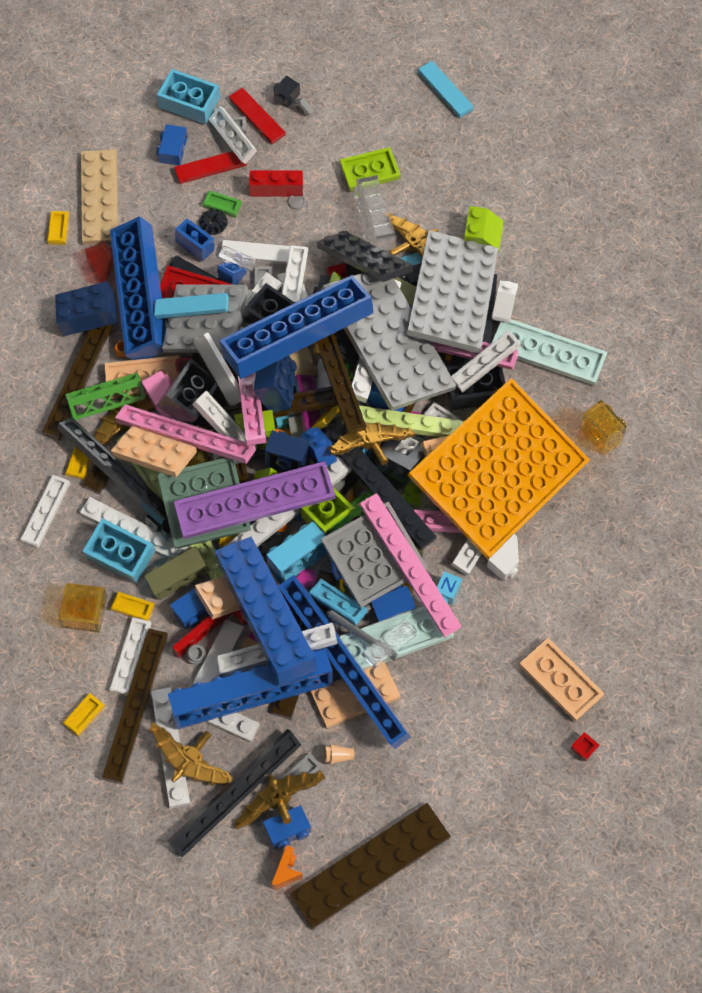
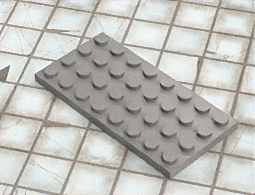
M429 230L406 335L480 353L498 248L478 244L474 241H464L462 238Z
M366 273L355 275L354 278L372 297L374 313L345 327L344 330L390 411L455 390L456 384L431 341L406 335L412 309L394 278L381 282ZM339 281L323 285L322 290Z

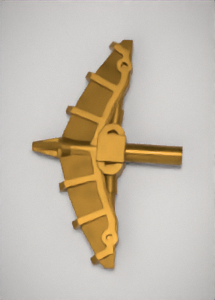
M393 213L384 214L383 218L388 222V225L400 232L405 238V243L390 250L389 253L396 256L409 249L411 252H418L423 257L428 231L420 228L419 224L415 225L407 221L405 217L402 219L393 216ZM433 229V230H431V231H434V232H439L438 229Z
M147 396L146 399L127 404L128 406L148 412L156 409ZM123 406L111 409L112 411L109 415L102 418L103 423L99 430H95V439L104 447L115 434L117 435L120 431H128L131 428L116 422L115 417Z
M365 422L366 430L339 436L337 443L331 445L329 450L331 455H342L355 447L372 449L381 465H385L388 463V460L380 448L381 442L406 440L407 438L414 437L416 433L411 430L412 428L405 429L397 427L396 424L390 426L380 424V422H376V424H367Z
M154 722L151 724L149 733L154 735L157 742L156 748L161 749L166 757L165 762H170L175 769L171 779L173 783L183 775L193 778V782L197 780L208 782L210 786H214V784L228 785L234 779L227 771L213 767L203 760L200 750L211 737L208 731H204L194 746H183L181 743L176 742L164 727H160Z
M305 771L301 772L300 775L291 776L289 774L286 775V778L276 780L270 774L268 776V786L261 793L258 792L254 800L245 806L246 809L239 819H235V828L238 830L241 827L250 825L263 811L265 812L270 808L278 809L283 823L289 824L291 818L286 805L289 804L291 796L298 791L317 786L318 783L325 779V775L322 771H317L316 773H306Z

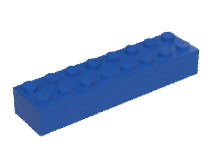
M138 216L110 230L125 356L132 360L149 359L163 353L162 347L166 334L165 319H156L154 316L156 299H162L153 228L149 222Z
M351 275L219 340L222 355L240 379H243L373 314L372 297Z
M252 536L216 550L218 566L279 686L317 671L316 658Z
M312 650L316 658L317 671L279 686L270 666L267 665L263 667L255 666L246 672L237 671L225 678L216 677L211 682L204 684L201 682L195 683L190 688H177L168 694L177 730L333 685L332 668L326 650Z

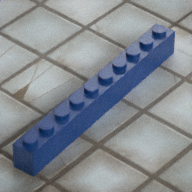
M295 575L278 586L308 629L330 623ZM335 630L338 644L322 649L326 650L328 658L388 743L394 749L398 748L410 739L411 735Z

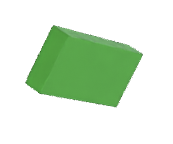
M209 190L202 205L206 209L213 210L215 208L217 211L222 210L223 214L236 218L242 206V201Z

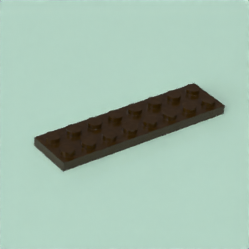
M426 803L289 894L313 930L449 840L451 835L430 805Z

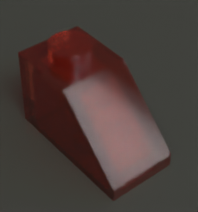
M104 241L85 249L86 258L99 283L107 281L114 265L112 248L107 247Z

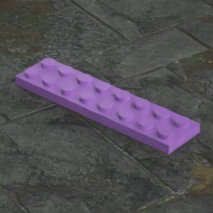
M324 461L174 501L183 538L187 539L333 500L336 497Z

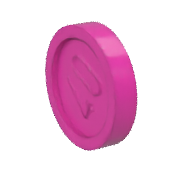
M305 569L299 573L298 579L305 587L312 588L315 585L317 574L311 569Z

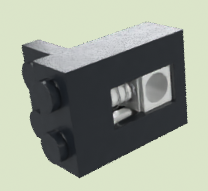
M418 435L406 440L386 441L381 450L386 456L388 463L381 465L377 456H375L373 462L391 485L402 494L406 492L411 480L408 474L425 459L421 443L428 440Z

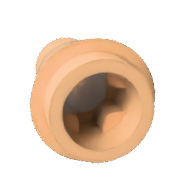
M333 744L324 747V761L329 762V764L354 760V748Z

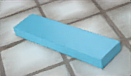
M433 61L418 69V73L459 118L473 111L474 106Z
M227 293L156 299L154 316L156 319L225 313L228 311L229 296Z

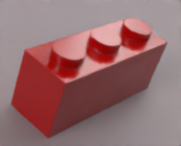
M249 170L250 197L303 196V170Z

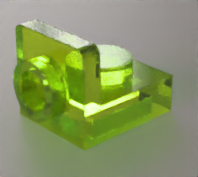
M411 481L404 488V497L408 503L415 504L418 507L421 503V497L418 494L423 491Z

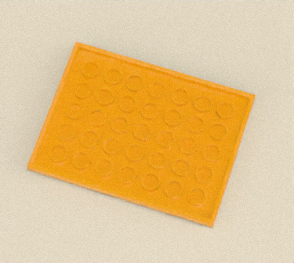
M511 378L421 461L408 476L470 542L489 559L576 475L590 459Z

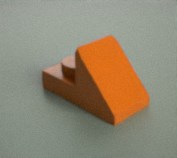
M286 845L272 881V889L274 890L303 878V873L289 868H293L297 855H294L295 850L293 847Z

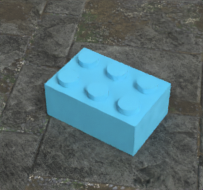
M171 69L157 94L158 107L206 124L220 100L219 85Z
M102 518L82 552L86 558L137 583L156 549L153 543Z
M314 521L309 525H303L298 533L288 536L278 547L274 546L268 551L267 565L280 584L293 575H299L301 571L307 569L328 554L320 541L326 535Z

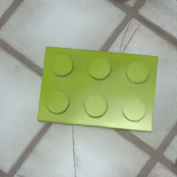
M390 147L340 159V166L350 192L401 179V174Z

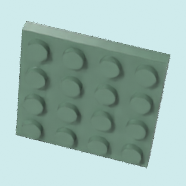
M223 458L185 467L177 477L164 473L157 474L175 549L251 531L250 523L247 522L184 539L174 501L240 484L233 459Z

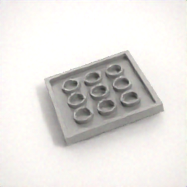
M176 285L174 298L227 293L229 296L228 311L225 313L170 317L162 347L163 351L169 353H199L193 341L209 333L219 352L222 353L219 340L240 329L248 287L246 285Z
M389 502L385 503L384 506L427 571V565ZM366 515L361 516L320 540L360 608L408 582Z

